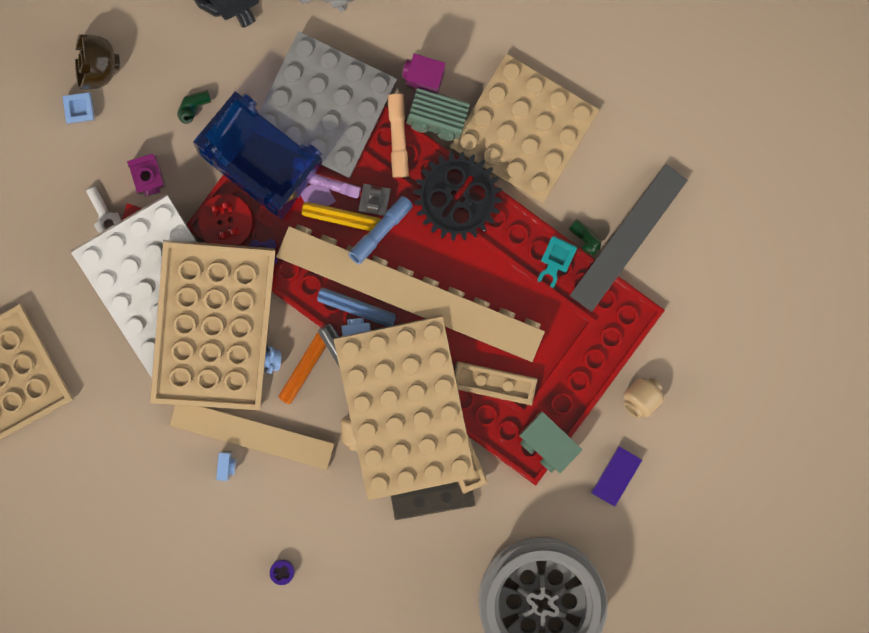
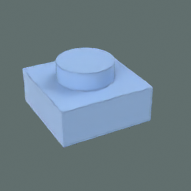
M90 92L62 96L67 124L95 121Z
M364 318L347 320L348 325L342 326L343 336L371 330L370 323H364Z
M221 451L218 454L216 480L228 481L230 475H235L236 459L232 458V452Z

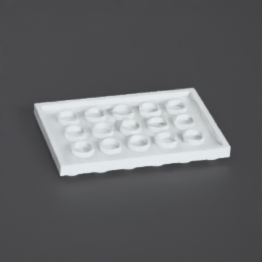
M168 194L71 250L72 255L151 378L163 240L197 242Z

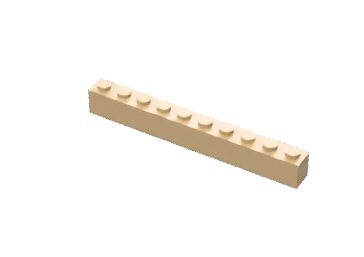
M299 224L296 225L295 229L288 227L277 258L423 318L443 316L445 327L533 362L545 332L539 329L540 323L527 318L524 323L514 319L515 313L501 307L499 312L489 309V302L476 297L473 302L463 298L464 292L449 287L447 292L438 288L439 282L425 276L422 281L413 278L414 272L398 266L397 271L387 267L388 261L374 255L372 260L366 258L361 264H357L348 255L353 248L352 246L348 245L345 250L336 246L337 240L323 234L321 239L311 236V229Z

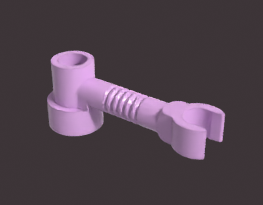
M295 156L292 165L294 172L290 184L306 188L307 183L326 189L329 188L353 198H359L362 187L313 173L316 165L315 161Z

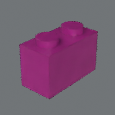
M414 53L412 60L406 59L402 72L403 78L406 79V86L414 89L420 87L439 93L446 70V63Z

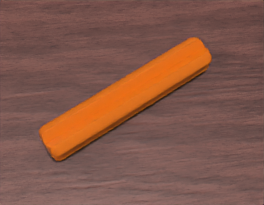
M318 332L278 396L286 404L292 403L326 348Z

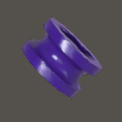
M285 559L276 561L270 568V578L277 585L288 584L295 574L293 564ZM284 565L288 568L287 573H290L288 578L283 576L279 579L276 577L278 572H275V568H282Z

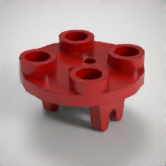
M222 194L209 199L202 206L198 216V224L203 238L209 243L238 246L250 236L253 218L248 205L241 198L230 194ZM230 217L233 218L231 223L228 221ZM219 220H222V225H218Z

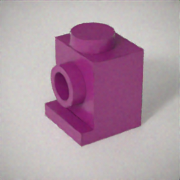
M152 153L127 161L138 194L144 193L145 197H150L161 193L160 188L166 187L157 155ZM145 171H149L151 174V178L148 181L142 180V173Z

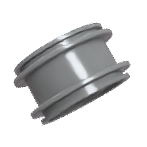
M535 537L524 539L502 550L487 567L480 584L478 597L480 619L485 633H538L539 629L544 630V628L545 633H602L607 617L606 590L592 562L579 549L554 538ZM536 561H546L543 574H538ZM525 570H531L535 573V578L530 583H524L520 580V575ZM552 570L562 572V578L557 583H551L547 580L548 573ZM575 575L581 581V584L571 588L564 587V584ZM508 577L519 585L517 589L504 585ZM545 589H548L549 591H551L552 594H549L548 592H546ZM511 594H518L522 598L521 603L516 607H511L506 603L507 597ZM565 594L575 595L576 601L572 606L567 607L561 603V599ZM546 597V601L552 609L544 606L538 609V604L533 598L543 600ZM518 613V618L506 627L501 618ZM566 613L582 618L577 627L565 618ZM530 617L535 620V626L531 630H524L520 627V623L524 618ZM551 618H560L562 626L557 630L549 629L548 622Z

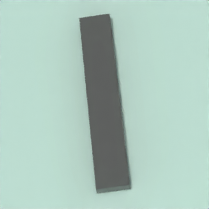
M665 164L569 296L592 312L688 180Z

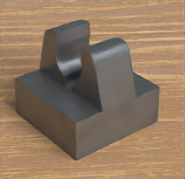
M363 184L359 211L385 216L391 189Z

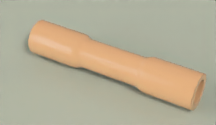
M404 94L388 95V111L391 122L392 177H409L408 154L405 143Z

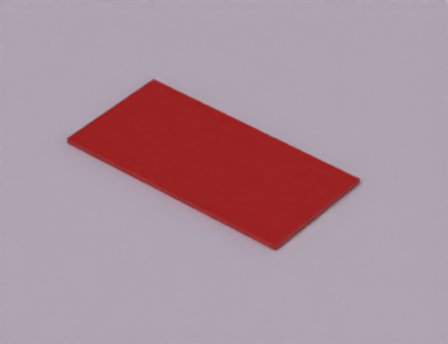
M385 105L350 178L317 162L313 173L362 187L359 198H353L329 189L336 201L329 205V207L382 219L384 217L382 215L359 211L363 184L391 189L387 211L401 196L406 197L412 203L413 208L381 239L367 259L372 260L373 255L388 261L387 267L397 271L398 266L413 271V278L422 281L424 276L439 282L438 288L447 292L449 287L464 292L463 298L473 302L476 297L489 302V309L499 312L501 307L515 313L514 319L524 323L527 318L541 324L539 329L545 332L533 362L445 327L454 373L458 361L537 378L532 405L458 390L468 437L536 486L547 472V469L540 463L543 459L541 455L536 451L532 454L529 453L520 444L523 439L519 436V433L542 411L572 438L665 310L619 276L592 312L587 310L569 296L596 260L591 255L585 253L579 246L566 273L558 269V279L554 288L550 287L553 281V277L550 274H545L541 282L537 281L540 273L548 266V264L541 262L553 235L575 246L577 245L504 191L495 194V197L502 199V203L494 204V207L500 211L499 214H490L495 222L491 224L485 221L484 225L487 231L484 232L477 228L476 238L468 232L466 241H463L461 234H457L455 241H452L451 233H447L442 239V230L440 229L432 234L433 224L423 225L424 220L427 218L426 215L417 216V213L423 208L422 206L414 205V202L421 199V196L414 194L413 191L422 188V186L416 183V179L425 180L426 178L421 170L424 169L430 172L432 169L429 162L432 161L436 165L440 164V155L447 161L449 160L450 152L425 133L413 130L411 128L412 125L406 124L407 120L405 119V143L408 154L409 177L393 178L391 122L389 120L388 106ZM255 132L186 224L191 233L203 242L209 243L203 238L199 230L198 216L201 208L209 199L217 195L230 194L241 198L248 205L253 218L250 236L238 246H249L253 240L266 242L268 239H273L277 244L275 248L276 257L288 227L295 229L297 224L311 229V236L321 239L323 234L337 240L336 246L345 250L348 245L354 247L370 231L303 216L304 200L299 191L304 188L290 184L294 172L292 165L295 156L306 157ZM452 170L448 173L447 180L450 184L457 185L462 182L463 176L460 171ZM472 176L468 177L459 192H451L453 200L442 213L443 217H447L458 201L462 203L465 201L463 193L473 181ZM474 186L470 189L469 196L474 201H480L485 197V192L482 187ZM436 192L432 195L431 203L433 206L442 207L446 204L447 198L443 193ZM463 208L456 209L453 213V219L457 223H465L469 218L468 212ZM230 217L228 221L230 223L233 222V218ZM219 220L218 225H222V220ZM277 258L278 261L274 265L271 292L320 328L331 323L340 337L343 336L342 326L348 325L347 320L362 317L318 302L317 297L321 288H326L395 313L394 325L426 319L280 258ZM364 318V323H370L371 330L387 327Z

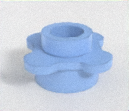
M267 346L264 371L265 373L272 374V371H279L281 351Z

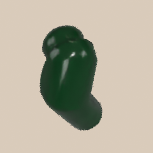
M208 89L183 98L177 111V117L182 123H191L199 106L212 103Z
M575 219L568 230L586 242L582 247L585 253L594 255L597 250H600L601 241L589 227Z

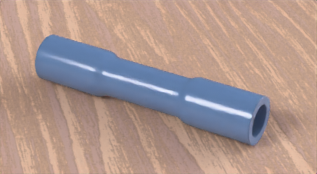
M401 196L389 208L377 225L351 249L348 255L355 263L361 264L393 226L397 225L413 208L410 200Z

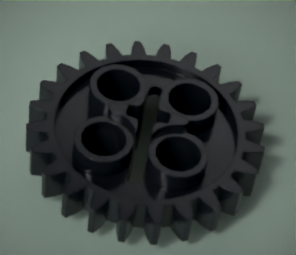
M450 152L449 160L447 161L440 155V164L436 165L432 161L429 162L432 169L430 172L424 169L421 170L422 174L426 177L425 180L416 179V183L422 186V188L413 191L414 194L421 196V199L415 201L414 205L422 206L423 208L417 213V216L426 215L427 218L424 220L423 225L432 223V234L438 229L442 230V239L447 233H451L452 241H455L457 234H461L463 241H466L468 232L476 238V229L480 228L486 232L485 221L493 224L495 221L490 214H499L500 212L494 207V204L502 203V199L495 197V194L501 192L502 188L494 187L493 185L499 178L489 177L493 168L484 170L485 160L480 161L478 164L474 163V154L469 160H465L464 152H461L459 159H455L453 153ZM452 170L460 171L463 176L462 182L457 185L450 184L447 180L448 173ZM472 176L473 181L463 193L465 201L463 203L458 201L447 217H443L442 213L453 200L451 192H459L468 177ZM474 186L482 187L485 192V197L480 201H474L469 196V191ZM436 192L443 193L447 198L446 204L442 207H435L431 203V197ZM463 208L468 212L469 218L465 223H457L453 219V213L456 209Z

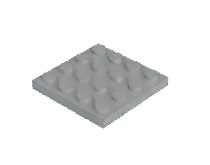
M298 31L251 131L350 178L397 79Z

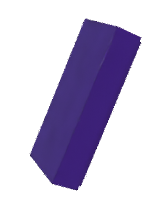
M618 446L591 493L615 507L641 464L642 459Z

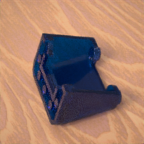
M235 91L195 138L193 144L197 153L207 163L275 216L283 219L322 164L323 160L320 157L322 153L311 144H308L307 147L302 144L301 146L258 113L255 108L257 103L254 99L245 93L241 96Z

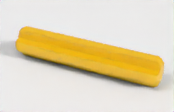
M304 202L302 208V215L305 217L371 231L381 220V218L311 202Z

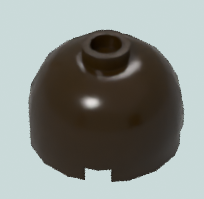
M90 34L78 35L76 50H81L79 51L78 59H75L78 86H81L80 89H98L107 85L113 78L114 70H119V54H114L112 45L101 36Z

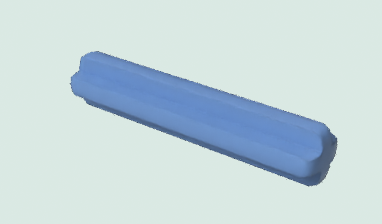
M321 288L317 297L318 302L387 327L393 326L396 319L395 313L326 288Z

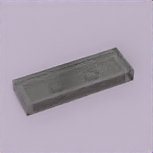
M458 482L391 496L395 520L476 506L473 490L463 494Z

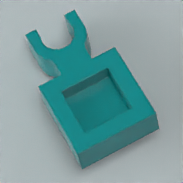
M553 235L541 262L548 264V266L540 273L537 281L541 282L545 274H550L553 277L550 287L554 288L558 279V269L566 273L578 246Z

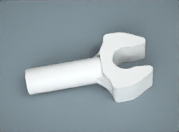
M96 186L86 190L99 215L98 221L94 224L99 233L107 229L105 223L108 220H112L114 225L122 220L120 213L108 211Z

